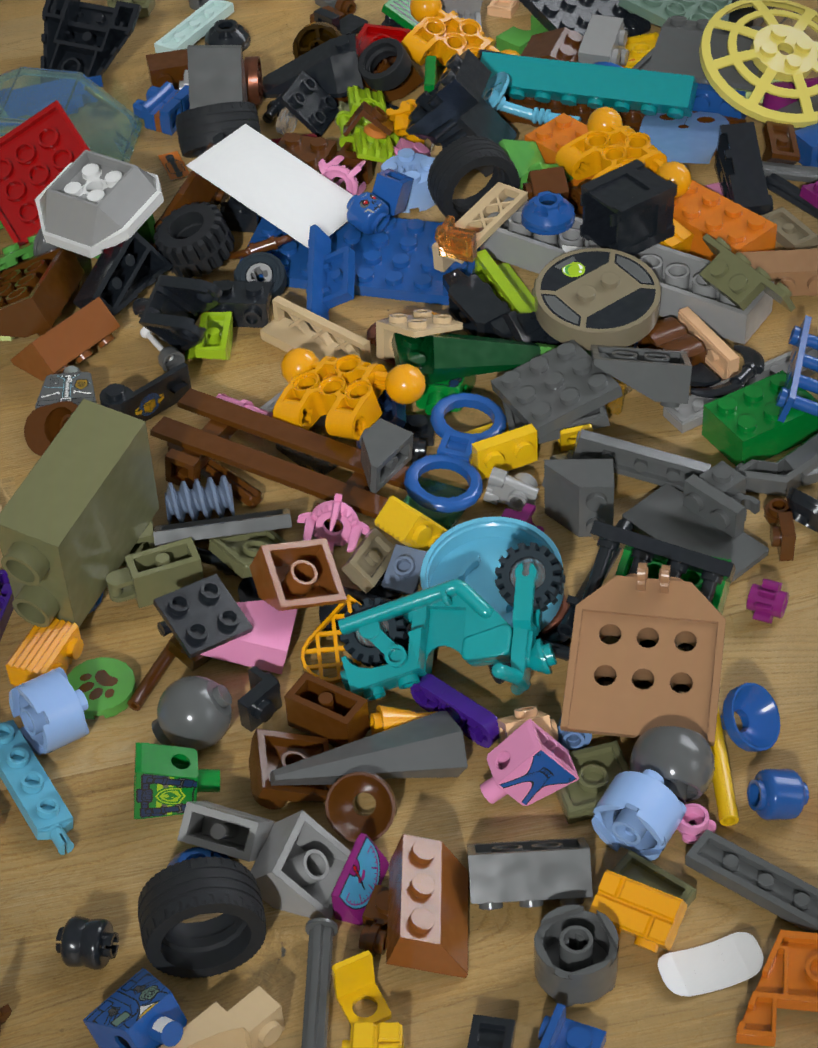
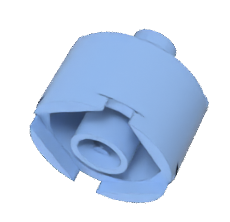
M410 148L399 150L398 155L387 159L381 165V172L389 168L414 178L406 209L401 213H410L412 208H419V212L435 205L427 185L429 169L435 158L415 153Z
M61 667L44 673L10 690L9 704L13 718L20 715L24 727L19 728L34 753L38 755L51 753L89 734V728L83 712L88 709L87 699L80 689L74 691L65 671Z
M650 769L644 770L643 773L624 771L614 777L592 812L594 817L591 822L599 838L616 852L620 847L632 850L648 861H653L664 850L687 810L684 803L678 800L675 794L664 785L663 777L656 771Z

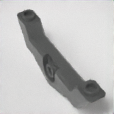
M818 433L777 462L752 459L746 464H738L734 469L747 477L746 492L787 496L791 486L798 488L799 486L818 482Z

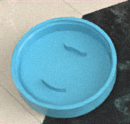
M482 517L456 525L443 533L431 545L421 566V587L424 590L452 579L463 580L513 628V607L500 595L499 589L495 584V579H497L495 568H500L501 566L498 561L500 557L506 558L509 555L506 550L510 547L516 550L519 543L524 542L526 546H530V542L537 543L539 547H542V545L547 547L556 556L562 567L563 562L554 542L537 527L509 517ZM537 564L538 566L535 567L538 570V572L543 576V572L545 574V568L542 565ZM530 565L524 567V576L529 572ZM564 591L562 595L558 593L556 596L558 601L555 605L549 603L547 605L548 610L543 612L541 610L539 632L556 616L563 601Z

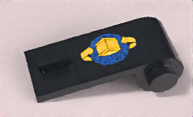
M183 362L135 391L121 384H110L101 391L99 395L100 403L105 407L147 421L176 404L191 388L188 365Z

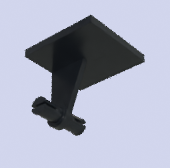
M302 71L283 94H279L275 100L270 101L267 105V111L263 114L262 118L266 123H271L275 117L291 112L312 133H315L317 137H321L339 112V104L313 78Z
M217 574L158 597L153 601L154 606L164 619V621L157 624L159 633L163 637L173 633L189 659L246 635L253 630L252 625Z

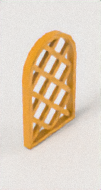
M349 594L346 596V602L339 603L307 638L301 651V663L304 671L332 684L342 682L340 671L343 663L340 662L339 651H346L343 646H338L337 635L342 633L340 630H336L335 620L345 618V614L338 613L346 604L349 613H352L351 604L354 605L357 602L362 605ZM331 622L332 631L321 632ZM333 636L334 647L320 648L319 637ZM315 639L316 648L307 649L310 643ZM370 640L369 643L364 644V646L368 648H372L368 645L374 646L373 644H371ZM335 652L336 663L322 664L321 653ZM317 654L318 664L307 665L305 655ZM353 658V662H355L358 666L362 664L361 662ZM336 668L337 677H324L323 669ZM311 670H319V675L313 673Z

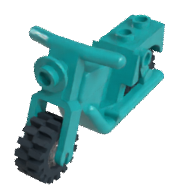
M524 542L519 543L516 550L510 547L506 550L509 555L506 558L500 557L498 561L501 566L500 568H495V574L497 575L495 584L499 589L500 595L513 607V628L469 584L460 579H452L390 602H385L381 598H375V601L369 598L363 599L364 604L362 605L356 602L352 605L354 611L352 613L346 611L345 618L338 620L342 633L340 639L345 644L343 647L346 652L365 666L370 667L372 665L374 668H360L348 657H341L344 670L340 671V675L345 689L368 699V701L384 697L387 690L399 687V689L411 688L414 683L420 682L422 676L432 674L434 649L447 646L458 651L462 658L473 667L494 665L491 670L493 676L512 683L510 687L511 692L515 695H521L530 688L531 670L549 675L552 674L551 666L557 664L550 643L543 645L541 639L536 640V636H538L540 630L541 610L542 612L548 610L547 605L549 603L555 605L558 601L556 596L558 593L562 595L564 591L562 583H565V575L562 572L564 569L561 563L547 547L543 545L539 547L537 543L530 542V546H526ZM412 623L410 631L407 626ZM503 663H511L512 667L504 665Z

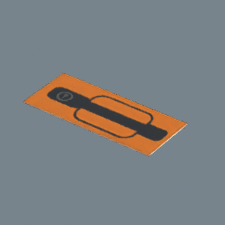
M178 151L158 155L171 180L187 177L190 174Z

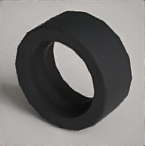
M382 38L372 42L364 49L359 57L358 70L371 89L388 91L405 81L410 73L412 63L409 54L398 40ZM389 56H397L391 67L381 73L373 74L374 68L381 60Z

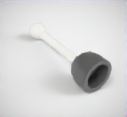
M145 327L141 328L140 335L143 338H148L159 350L158 362L165 372L170 371L183 362L185 363L184 355L177 348L171 346L164 348L152 335L151 331Z

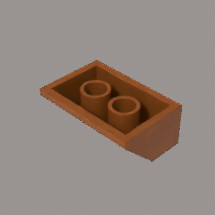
M97 297L34 340L10 361L16 367L44 381L46 376L50 374L63 373V370L68 367L67 364L74 359L79 364L93 354L90 348L97 344L99 348H102L115 339L112 333L121 326L101 298Z
M403 834L391 857L389 866L386 964L466 978L468 975V870L442 841Z

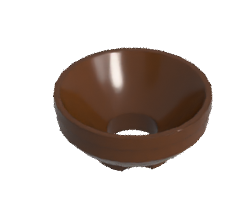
M356 771L344 775L331 786L325 801V812L332 829L342 838L355 843L358 835L363 833L367 834L374 841L385 834L392 825L396 814V799L390 785L383 778L370 772ZM359 793H369L374 797L376 808L372 814L365 815L356 809L355 798Z

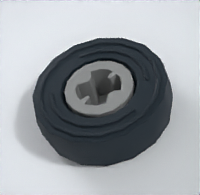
M266 252L252 253L244 257L236 266L234 281H258L256 276L263 274L265 280L263 282H272L273 294L271 303L275 297L280 296L287 285L286 269L281 260L273 254Z

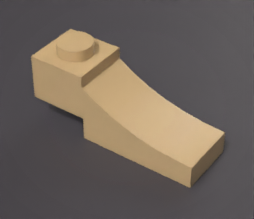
M258 986L228 1011L217 1002L213 1003L183 1028V1035L178 1044L172 1047L162 1044L159 1048L268 1047L275 1043L285 1030L282 1007L265 990Z

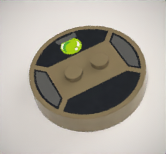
M585 248L570 251L550 261L541 270L536 280L535 314L537 320L551 337L561 343L575 340L584 350L590 351L591 345L627 347L647 336L658 320L661 299L659 280L647 264L625 252L607 248Z

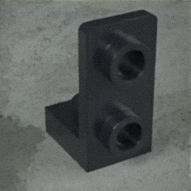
M321 7L314 11L315 22H328L336 26L342 35L357 34L365 23L368 24L367 20L353 14H348L339 20V15Z

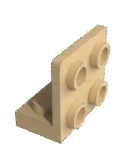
M429 309L414 310L413 315L402 313L389 314V319L376 321V358L383 360L394 358L391 343L394 333L418 338L463 329V322L452 320L451 315L447 314L433 315L432 310Z

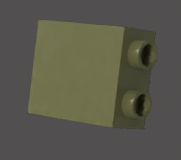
M83 399L0 512V548L3 556L1 564L8 574L14 597L12 602L13 608L27 622L38 627H48L56 617L59 620L63 619L65 622H75L80 627L107 587L106 576L110 572L119 569L125 560L124 556L130 553L158 511L159 502L146 421Z

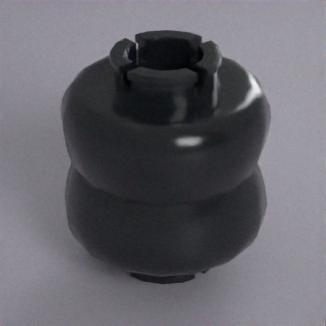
M74 916L67 921L65 927L59 928L56 936V941H61V943H56V951L61 953L63 962L69 967L85 966L90 969L101 970L108 964L110 959L116 957L119 945H113L114 942H119V935L113 931V926L107 919L90 920L85 917Z

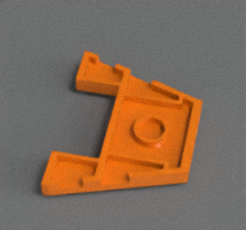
M780 930L762 970L759 983L750 997L744 1017L740 1020L737 1027L736 1043L775 1047L777 1008L818 1012V933Z

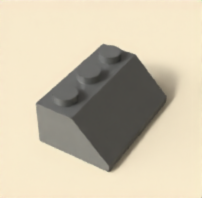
M584 837L467 844L471 904H479V909L503 908V902L518 901L520 907L543 906V900L559 899L561 905H579L584 903V898L593 897L590 847Z

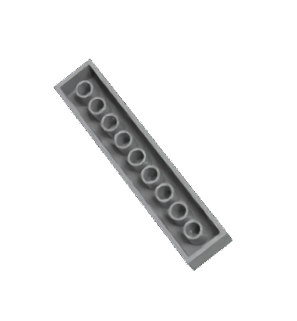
M508 196L503 202L512 201L514 198ZM526 201L480 246V249H486L495 260H500L539 274L550 261L565 254L562 245L576 247L600 246L580 236V225L583 224V219L575 217V222L569 230L557 235H539L528 231L521 222L522 208L528 202ZM499 212L491 213L487 218L495 217ZM656 244L634 255V257L647 264L659 280L661 287L659 316L665 318L673 317L678 320L679 309L688 306L718 336L745 345L772 312L773 298L764 291L743 311L706 283L699 274L711 262L709 260L660 244Z

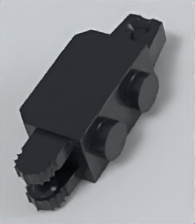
M459 269L443 275V285L449 296L448 313L456 321L463 322V329L468 335L514 340L511 331L502 317L511 312L505 301H501L493 293L491 286L487 282L484 283L476 274L468 277Z

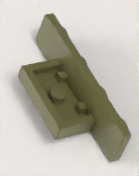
M707 233L702 237L716 257L699 275L706 283L744 311L762 291L790 312L796 308L790 299L792 293L781 282H778L776 285L772 283V278L766 271L759 266L756 269L750 266L751 262L740 252L732 253L731 247L722 238L718 237L715 240Z

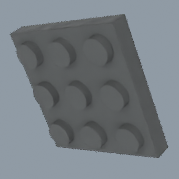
M575 340L563 343L557 348L491 380L493 391L524 425L532 423L537 430L538 439L623 396L621 386L609 374L594 366L592 357Z

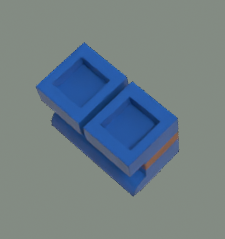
M166 81L160 88L151 86L147 90V101L138 99L133 103L134 116L144 119L145 128L173 135L177 131L176 115L190 110L189 86L185 85L181 90H175L174 86Z

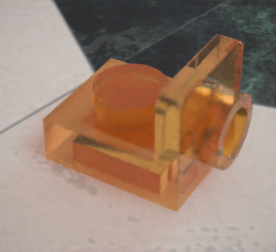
M448 215L443 224L437 227L435 233V241L439 247V256L473 263L477 257L476 231L455 227V217Z

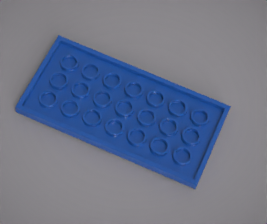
M390 216L388 225L379 234L364 235L349 222H346L329 236L331 238V253L348 245L355 251L354 295L449 306V296L443 285V275L455 269H459L468 277L475 274L474 253L463 264L455 261L444 273L434 269L432 245L454 225L448 222L439 223ZM262 217L249 243H257L273 235L281 237L286 235V233ZM292 240L282 244L277 250L273 249L266 252L276 256L284 265L287 272L286 287L306 289L309 248L297 240ZM263 274L256 276L258 281H265Z

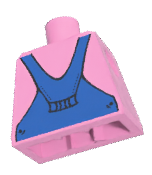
M529 719L488 753L487 762L492 777L480 784V789L484 797L491 804H494L508 794L521 805L529 806L580 778L569 751Z

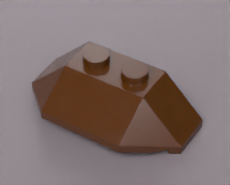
M209 143L205 152L212 148L214 144ZM192 170L155 223V233L157 232V226L162 223V219L170 215V212L173 210H177L185 204L190 205L193 202H199V204L209 202L210 205L214 204L218 207L219 204L221 205L222 202L226 201L228 194Z

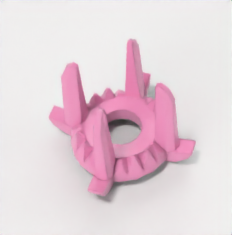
M342 155L336 156L328 163L324 159L318 162L319 170L323 176L332 182L335 177L341 178L335 184L339 186L344 180L346 191L353 196L360 195L366 189V183L362 182L358 186L359 182L355 177L362 170L366 160L361 161L351 170L346 168L345 165H338L344 159Z
M335 493L334 500L319 504L312 512L300 514L297 523H305L303 541L311 540L312 535L316 539L327 538L332 556L335 546H344L346 543H348L347 552H353L357 547L360 535H366L370 531L368 525L359 521L352 507L342 502L343 494ZM327 519H330V530L324 525ZM338 519L342 522L343 529L333 532Z

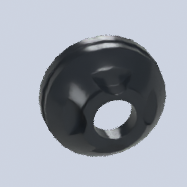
M233 19L215 22L214 26L205 34V45H242L243 52L251 43L249 31Z
M791 486L786 499L789 510L792 512L793 520L818 532V500Z

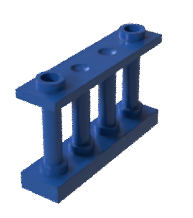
M805 315L800 327L794 326L788 344L793 345L785 386L781 388L775 404L780 407L777 421L783 423L791 408L818 417V403L797 395L798 387L818 394V380L801 374L802 367L818 372V358L805 354L806 347L818 350V337L809 334L812 317Z

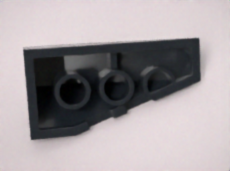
M356 34L341 35L330 39L264 76V98H277L279 94H283L302 71L313 78L333 98L346 97L348 86L352 87L355 85L359 89H365V80L358 70V61L362 50Z

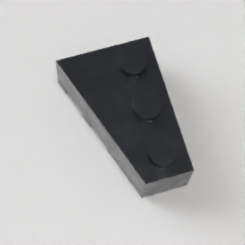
M754 122L720 125L714 168L723 196L758 215H764L773 211V199L771 195H768Z
M136 231L130 239L117 246L103 250L73 303L81 309L97 297H100L112 315L115 316L138 297L142 290L156 282L159 275L169 271L174 266Z

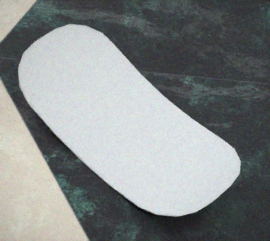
M736 932L698 947L663 954L659 958L657 965L663 982L668 989L677 995L691 997L718 991L752 978L762 968L764 957L753 935L747 932Z

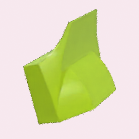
M205 312L201 314L199 327L206 328L207 331L200 344L185 352V360L196 358L229 360L233 342L232 312Z

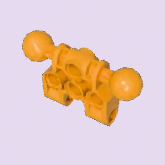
M441 0L410 1L411 15L420 23L405 36L401 44L411 60L420 66L425 64L427 56H436L439 62L445 66L453 55L457 53L460 56L467 49L476 57L480 49L521 56L519 52L511 49L503 51L494 47L496 41L491 37L487 38L485 36V32L481 30L482 28L477 21L459 18V14L455 11H451L449 14L442 10Z
M607 106L594 110L589 115L587 122L588 132L561 147L556 155V164L563 166L564 171L575 180H582L593 175L594 177L591 180L596 179L637 159L644 163L645 167L653 173L677 185V196H674V198L682 197L689 190L692 181L690 171L684 164L676 161L667 162L666 155L651 144L649 135L635 132L630 126H623L620 114L615 109Z
M304 347L293 348L284 355L281 362L282 376L289 384L274 405L273 418L309 430L320 417L327 415L325 428L329 435L359 441L363 431L366 428H370L382 415L377 400L384 390H386V393L393 401L399 404H413L422 397L425 391V376L419 368L410 364L397 365L388 373L384 365L362 361L355 354L345 355L341 358L325 356L319 362L313 351Z

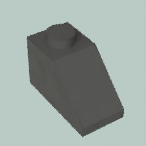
M381 418L370 428H366L363 431L359 441L361 446V464L369 489L375 494L412 459L414 433Z

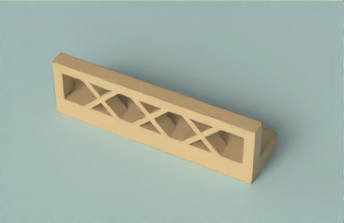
M498 182L432 245L434 269L444 273L455 261L463 264L528 200V192ZM508 196L514 198L512 201L503 202ZM499 212L497 216L487 218L491 213Z
M280 296L272 300L274 320L260 329L261 339L287 353L293 348L304 347L313 351L319 362L325 356L341 358L345 355L355 354L362 361L372 364L369 340ZM284 311L289 314L292 320L285 317ZM306 322L310 323L315 332L309 328ZM328 333L332 334L338 343L334 342ZM352 345L360 348V354L355 351Z

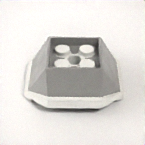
M85 150L73 163H69L35 198L46 243L94 258L103 253V249L117 246L130 239L164 202L158 175L146 172L136 165Z

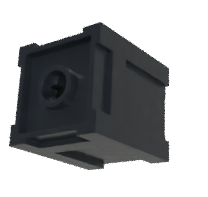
M637 159L581 185L580 205L583 207V224L580 225V236L588 241H593L601 248L618 250L632 256L673 237L675 226L673 225L674 196H677V185L653 173L645 167L644 163Z

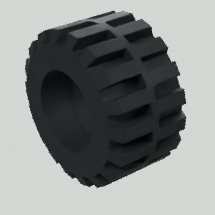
M209 202L185 204L181 208L170 212V215L165 216L162 219V223L156 228L157 232L154 234L155 246L159 253L174 266L170 271L177 277L192 278L195 276L198 278L202 277L203 274H209L215 268L223 265V261L227 260L231 255L229 252L234 249L233 243L235 240L220 210L214 204L210 205Z

